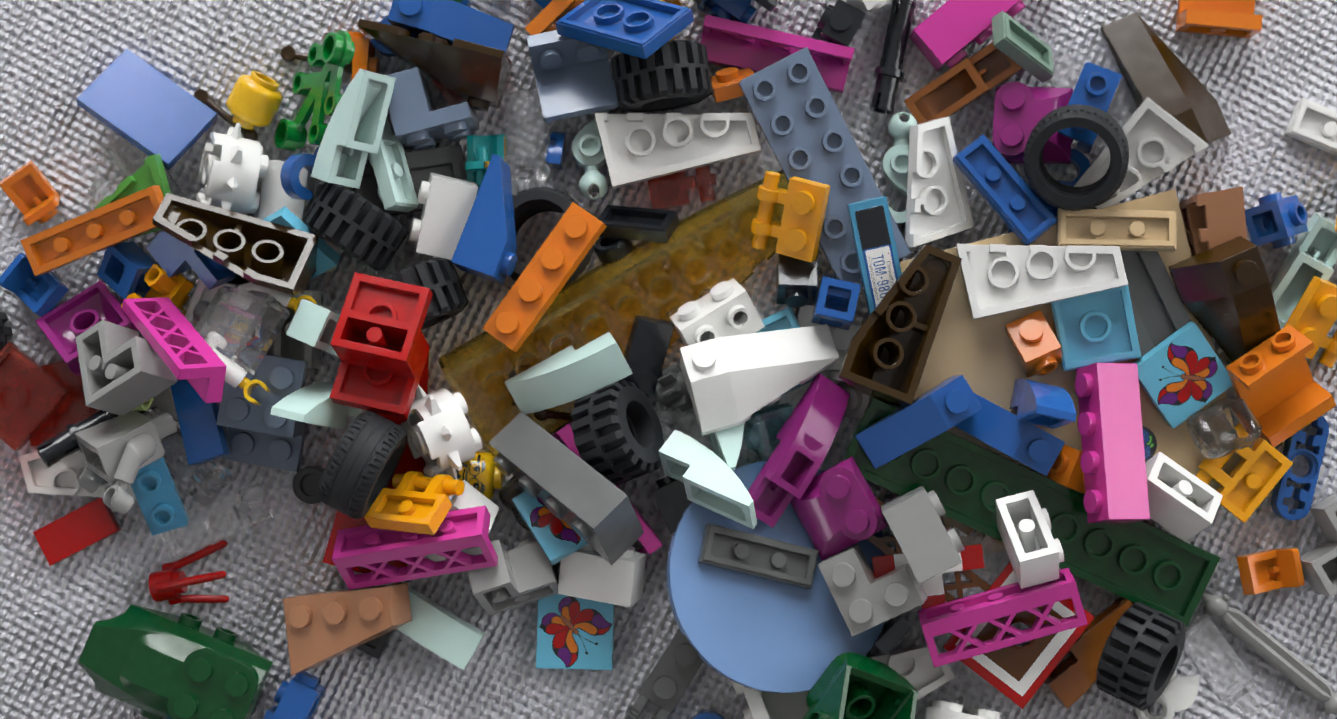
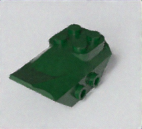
M131 604L125 613L94 623L78 660V665L92 678L96 691L140 708V714L148 719H250L273 662L248 644L236 640L238 637L237 633L222 627H216L214 631L202 626L203 620L197 616L183 612L178 616Z
M843 653L828 665L806 697V705L809 710L802 719H915L918 691L908 680L888 665L858 653Z

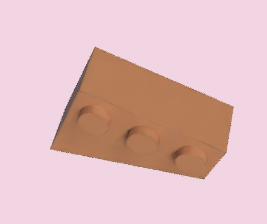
M1243 186L1197 194L1179 203L1192 256L1239 236L1247 239Z
M408 582L352 590L343 589L308 593L283 598L291 676L313 670L368 641L374 640L412 621Z

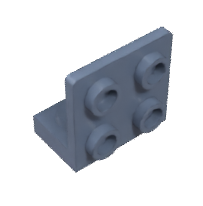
M557 30L526 36L545 122L618 107L606 48L558 35Z

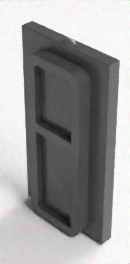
M461 145L405 153L417 199L421 181L428 182L430 172L467 180ZM367 158L360 189L353 188L356 194L391 216L422 212L423 204H419L418 208L410 212L385 210L378 195V184L374 169Z
M1120 250L1127 276L1142 357L1191 321L1158 251Z

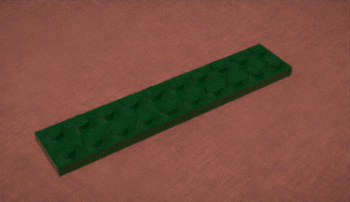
M871 397L854 435L898 408ZM948 431L939 434L877 469L873 468L853 435L841 460L842 462L852 456L866 480L899 495H903L921 485L927 493L934 490L946 511L945 516L1001 542L1003 541L997 528L995 500L1034 490L1041 509L1046 508L1048 512L1053 539L1058 538L1063 549L1064 562L1059 563L1060 569L1069 567L1073 575L1134 603L1142 602L1184 622L1186 627L1220 560V557L1193 544L1184 542L1180 538L1143 521L1131 523H1088L1087 512L1083 503L1084 494L1058 484L1037 472Z

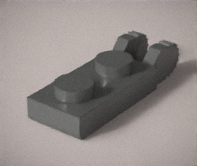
M680 629L677 630L640 688V695L625 719H638L648 699L660 706L655 716L651 719H665L668 712L672 713L704 661L698 656V653Z

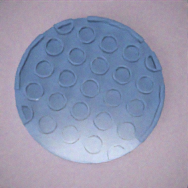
M767 461L755 462L735 469V474L744 484L747 491ZM818 469L816 475H818V474H820V473H822V472H824V471ZM691 501L682 514L683 516L671 539L666 570L667 589L673 615L680 631L686 636L689 643L698 653V656L710 668L721 676H725L749 689L769 693H795L811 690L828 665L837 656L848 652L865 656L879 637L885 622L852 637L818 567V564L823 561L819 554L811 589H803L697 563L704 528L708 523L815 549L791 503H789L773 528L757 518L758 524L752 529ZM882 530L875 533L877 537L884 536ZM867 539L861 540L858 543L874 574L872 556L886 554Z

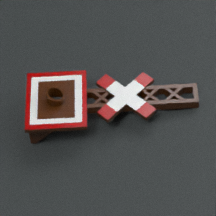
M875 497L880 507L885 504ZM873 534L867 538L869 542L886 554L872 556L875 578L908 563L894 535L877 537ZM895 542L896 551L886 543ZM982 543L963 545L965 550L958 553L963 563L943 572H954L955 582L943 584L941 573L921 583L928 596L924 604H922V609L946 603V601L950 602L963 598L962 589L980 587L982 590L988 591L1018 582L1011 561L1007 563L990 585L972 571V569L985 568ZM960 573H962L970 581H961ZM948 590H956L957 598L950 592H948ZM1071 598L1055 602L1049 614L1058 619L1076 615ZM1084 609L1088 623L1086 625L960 661L1023 709L1095 617ZM1028 611L1016 613L1010 625L1021 622L1031 628L1037 616ZM984 622L977 625L972 636L982 641L993 639L999 627L990 622ZM952 634L943 645V648L947 651L954 650L961 638Z

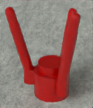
M222 540L175 562L162 564L161 571L150 573L148 584L152 599L155 602L168 600L170 605L179 603H227L229 597L226 595L182 594L187 592L190 585L225 578L227 576L225 571L186 577L183 570L178 571V569L228 545L227 541Z

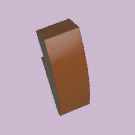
M992 42L905 99L904 102L918 124L942 117H951L1024 68L997 49Z
M1119 597L1097 614L1068 651L1070 656L1059 664L1044 681V684L1058 702L1067 709L1096 681L1097 667L1105 643L1119 618L1132 606L1128 599Z

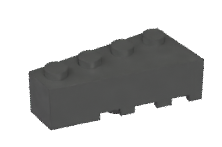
M522 411L489 442L496 456L492 460L496 467L508 477L511 474L518 479L519 485L531 497H538L555 517L562 519L611 565L644 533L628 495Z

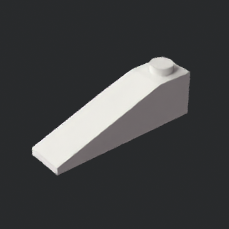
M828 324L719 337L680 348L681 371L702 436L743 424L759 409L767 404L772 405L781 398L782 394L798 384H804L839 361V355Z

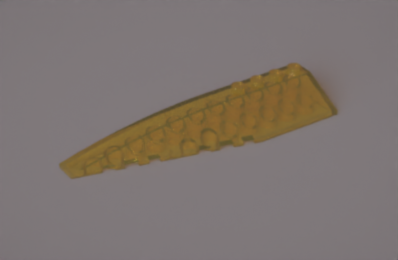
M780 170L776 172L780 174L778 188L787 190L789 183L783 171ZM764 178L680 220L668 243L641 241L634 245L633 250L623 259L608 264L602 263L581 275L572 283H568L559 292L517 353L484 331L437 359L454 392H460L468 406V415L494 457L496 456L489 442L521 412L504 383L510 379L509 377L514 371L518 375L571 345L576 350L608 332L613 336L624 356L635 315L671 321L669 317L677 313L683 304L696 301L710 293V290L716 284L734 278L742 285L754 274L752 270L765 258L769 260L775 254L778 241L776 237L769 236L765 250L756 249L751 246L754 235L750 231L752 220L757 218L760 200L757 199L759 185H763ZM775 203L772 221L781 223L784 210L783 204ZM675 327L668 348L680 338ZM576 400L547 410L572 413ZM534 413L526 414L549 434H553L567 423L573 422L553 418L539 421L534 417Z

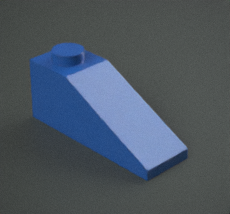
M393 0L387 19L392 26L410 31V36L418 38L419 33L426 32L446 40L448 45L451 46L455 38L503 50L505 54L507 53L515 28L513 24L453 0Z
M493 154L451 262L464 272L504 285L506 277L512 275L517 264V241L510 166L501 156Z
M955 375L915 398L911 405L900 407L854 436L873 468L877 469L949 430L983 408L964 376Z
M975 394L983 409L955 425V427L1047 476L1065 442L1033 424L1016 421L1017 416Z

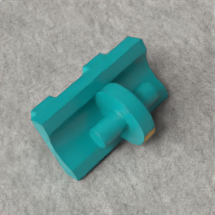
M504 134L487 136L467 135L465 171L467 172V181L475 182L478 186V191L493 154L501 156L507 163V136Z

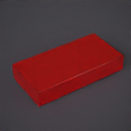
M100 497L33 533L49 565L52 566L121 531V528L112 510L104 504L103 498Z

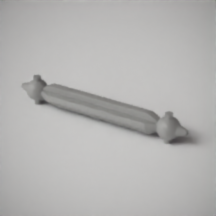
M1203 593L1201 599L1205 603L1206 611L1203 614L1206 618L1211 616L1220 617L1224 627L1312 699L1324 702L1325 707L1322 711L1325 715L1330 713L1337 715V692L1332 691L1329 683L1243 612L1228 607L1227 601L1230 600V597L1227 594L1221 596Z

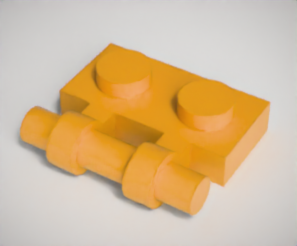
M766 171L763 185L758 187L757 199L760 200L757 218H754L751 224L750 231L754 233L751 246L756 249L765 250L768 238L772 236L778 238L775 253L807 262L815 261L831 186L794 176L789 179L788 189L786 190L778 188L779 173ZM775 203L784 205L781 223L772 221Z
M1314 276L1283 327L1285 328L1290 324L1314 343L1315 348L1306 353L1305 357L1313 359L1319 347L1325 348L1318 361L1330 368L1333 367L1337 360V330L1333 336L1328 335L1337 319V285Z
M1238 422L1231 432L1226 431L1220 438L1221 445L1209 459L1204 458L1198 465L1199 472L1195 476L1207 485L1212 479L1220 486L1216 491L1223 495L1220 505L1239 521L1245 523L1292 466L1293 462L1264 439L1258 438L1251 448L1248 447L1243 441L1252 430L1242 422ZM1236 453L1242 459L1228 475L1221 468Z
M409 471L406 474H395L392 480V485L395 489L383 488L364 518L371 528L435 535L452 507L449 497L451 495H462L465 488L464 482L453 479L450 475L436 474L434 477H426L422 472Z

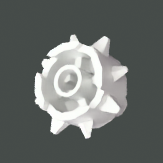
M237 123L234 128L229 127L227 134L211 132L210 139L212 143H205L198 173V179H202V184L205 185L204 194L197 193L196 200L244 215L247 213L256 214L260 202V192L256 191L258 177L264 178L266 175L268 155H263V146L260 145V142L241 138L240 123Z
M418 384L416 397H414L407 421L401 423V426L406 430L409 449L415 459L423 457L428 465L423 469L427 476L433 477L446 471L448 475L457 480L456 470H462V463L473 459L475 452L482 449V441L475 428L470 429L464 415L468 413L467 403L460 392L451 394L449 390L442 388L426 394Z

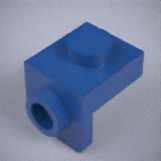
M23 253L18 254L0 276V285L15 293L35 314L41 317L52 311L69 290L52 272L34 276L28 258Z

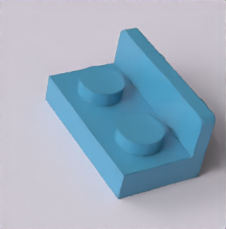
M161 457L139 469L134 483L130 485L152 536L187 526L189 522L188 515L164 458Z

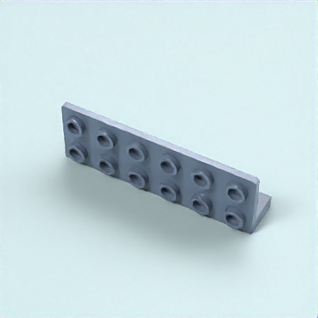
M805 47L742 79L739 82V86L788 183L790 178L796 176L831 186L819 244L837 279L854 283L861 279L846 204L881 197L882 195L808 48ZM890 212L898 257L901 259L911 254Z

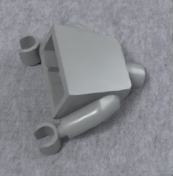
M131 411L124 416L120 415L74 433L87 463L77 471L76 478L79 485L89 493H94L104 479L110 484L116 482L115 485L110 486L104 492L103 502L113 511L126 514L134 504V497L125 491L128 484L134 483L139 469L165 455L161 440L177 433V427L172 416L166 412L150 419L138 411Z

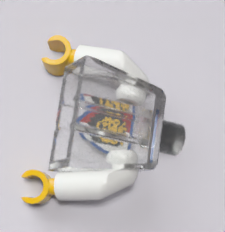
M249 282L241 284L237 288L227 286L219 288L211 302L202 300L196 304L193 310V317L198 322L195 327L196 331L227 366L225 382L234 388L237 386L242 388L244 397L250 403L261 405L251 397V391L255 387L261 386L270 393L269 387L264 382L257 379L250 380L245 375L247 373L252 376L255 374L291 313L286 307L294 310L296 313L302 298L312 303H317L314 298L308 295H303L296 299L291 294Z

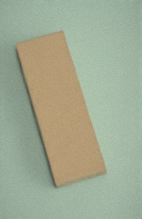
M1059 208L1057 210L1056 246H1119L1122 251L1174 252L1177 249V211L1117 209L1071 211Z

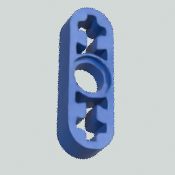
M1323 416L1311 422V426L1317 428L1316 435L1308 436L1306 446H1313V452L1306 449H1295L1296 444H1305L1306 432L1300 430L1285 440L1282 454L1290 461L1298 455L1304 456L1309 462V470L1303 477H1297L1289 468L1274 486L1271 507L1273 512L1282 519L1300 520L1310 511L1329 434V425ZM1287 480L1293 483H1305L1304 489L1295 488L1293 499L1299 502L1298 508H1291L1288 513V506L1283 505L1284 497L1290 498L1292 496L1294 486H1286Z

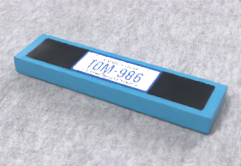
M886 196L846 204L869 316L902 274Z

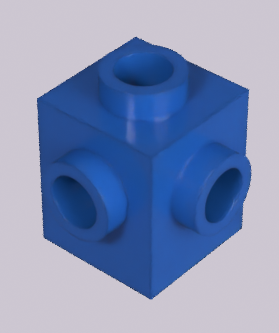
M1281 192L1258 198L1259 206L1245 210L1248 232L1252 243L1257 246L1272 243L1273 249L1297 243L1294 235L1308 231L1306 225L1307 212L1303 204L1299 202L1297 195L1282 198Z

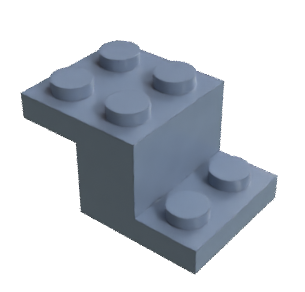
M418 67L387 75L396 78L388 109L396 138L407 149L413 148V151L431 149L435 147L434 141L449 138L450 142H457L467 139V135H471L472 131L479 130L476 116L467 102L435 110L428 81ZM348 86L342 87L343 92H345Z
M229 348L227 358L247 372L245 376L248 379H257L264 382L269 387L270 393L261 386L252 389L251 397L261 404L254 405L244 397L242 388L239 386L234 388L224 381L222 401L219 405L216 425L227 427L225 439L229 455L222 457V459L298 472L301 466L307 423L271 415L270 413L272 406L287 395L305 386L308 361Z

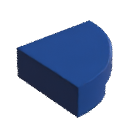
M553 131L550 134V145L547 147L546 163L550 169L563 170L566 132Z

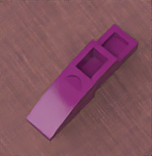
M820 373L815 377L776 437L781 440L748 489V493L753 499L756 518L772 528L795 496L800 500L812 482L835 438L847 407L850 394Z

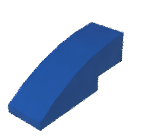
M1023 378L1015 379L1010 409L1018 411L1016 421L1052 429L1075 422L1077 415L1070 394L1064 388Z

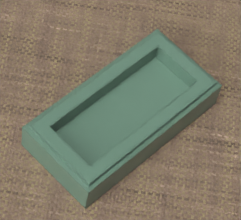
M1001 11L991 18L993 45L1042 83L1054 76L1051 47L1006 12Z

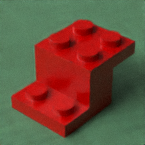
M354 273L330 343L341 360L329 397L333 403L398 418H408L430 350V346L421 331L433 295L430 288Z

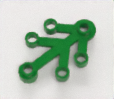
M342 30L336 33L329 32L324 38L322 45L317 43L311 45L307 57L308 64L322 68L321 72L309 74L297 72L292 82L293 93L306 96V99L294 121L284 118L279 121L274 136L277 148L289 151L303 148L307 138L305 125L312 113L308 140L309 143L320 146L328 126L327 123H324L325 114L328 116L333 115L337 104L343 96L340 94L343 68L352 61L355 53V45L348 32Z

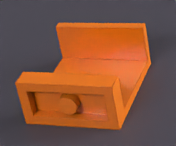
M1178 0L1175 32L1251 38L1262 30L1263 15L1254 14L1255 0Z
M1290 324L1226 366L1251 430L1273 447H1276L1336 406L1333 395L1313 380L1306 361L1305 354L1315 348L1314 343Z

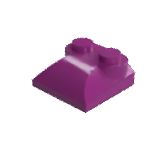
M1009 82L1001 87H996L993 146L1009 164H1023L1025 146L1033 128L1051 111L1067 106L1073 89L1027 87L1020 82ZM1058 132L1053 134L1044 146L1043 163L1071 164V139L1058 134Z
M102 280L35 320L69 370L77 376H81L76 337L101 320L139 332L122 310L121 304Z
M852 456L814 476L801 499L799 500L794 496L790 502L815 549L819 550L818 554L821 560L861 540H865L889 526L880 505Z

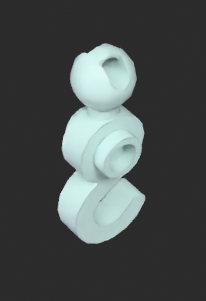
M610 110L600 111L598 113L610 114ZM596 119L585 125L572 141L571 150L574 161L585 169V174L579 180V191L586 199L595 201L601 199L606 194L609 184L607 178L600 173V167L606 163ZM592 192L599 193L596 197L590 196Z
M898 112L888 122V132L894 138V146L888 149L883 156L881 169L886 179L907 196L909 131L911 126L917 125V121L910 113ZM899 116H907V122H902ZM889 207L896 224H906V210L896 212Z

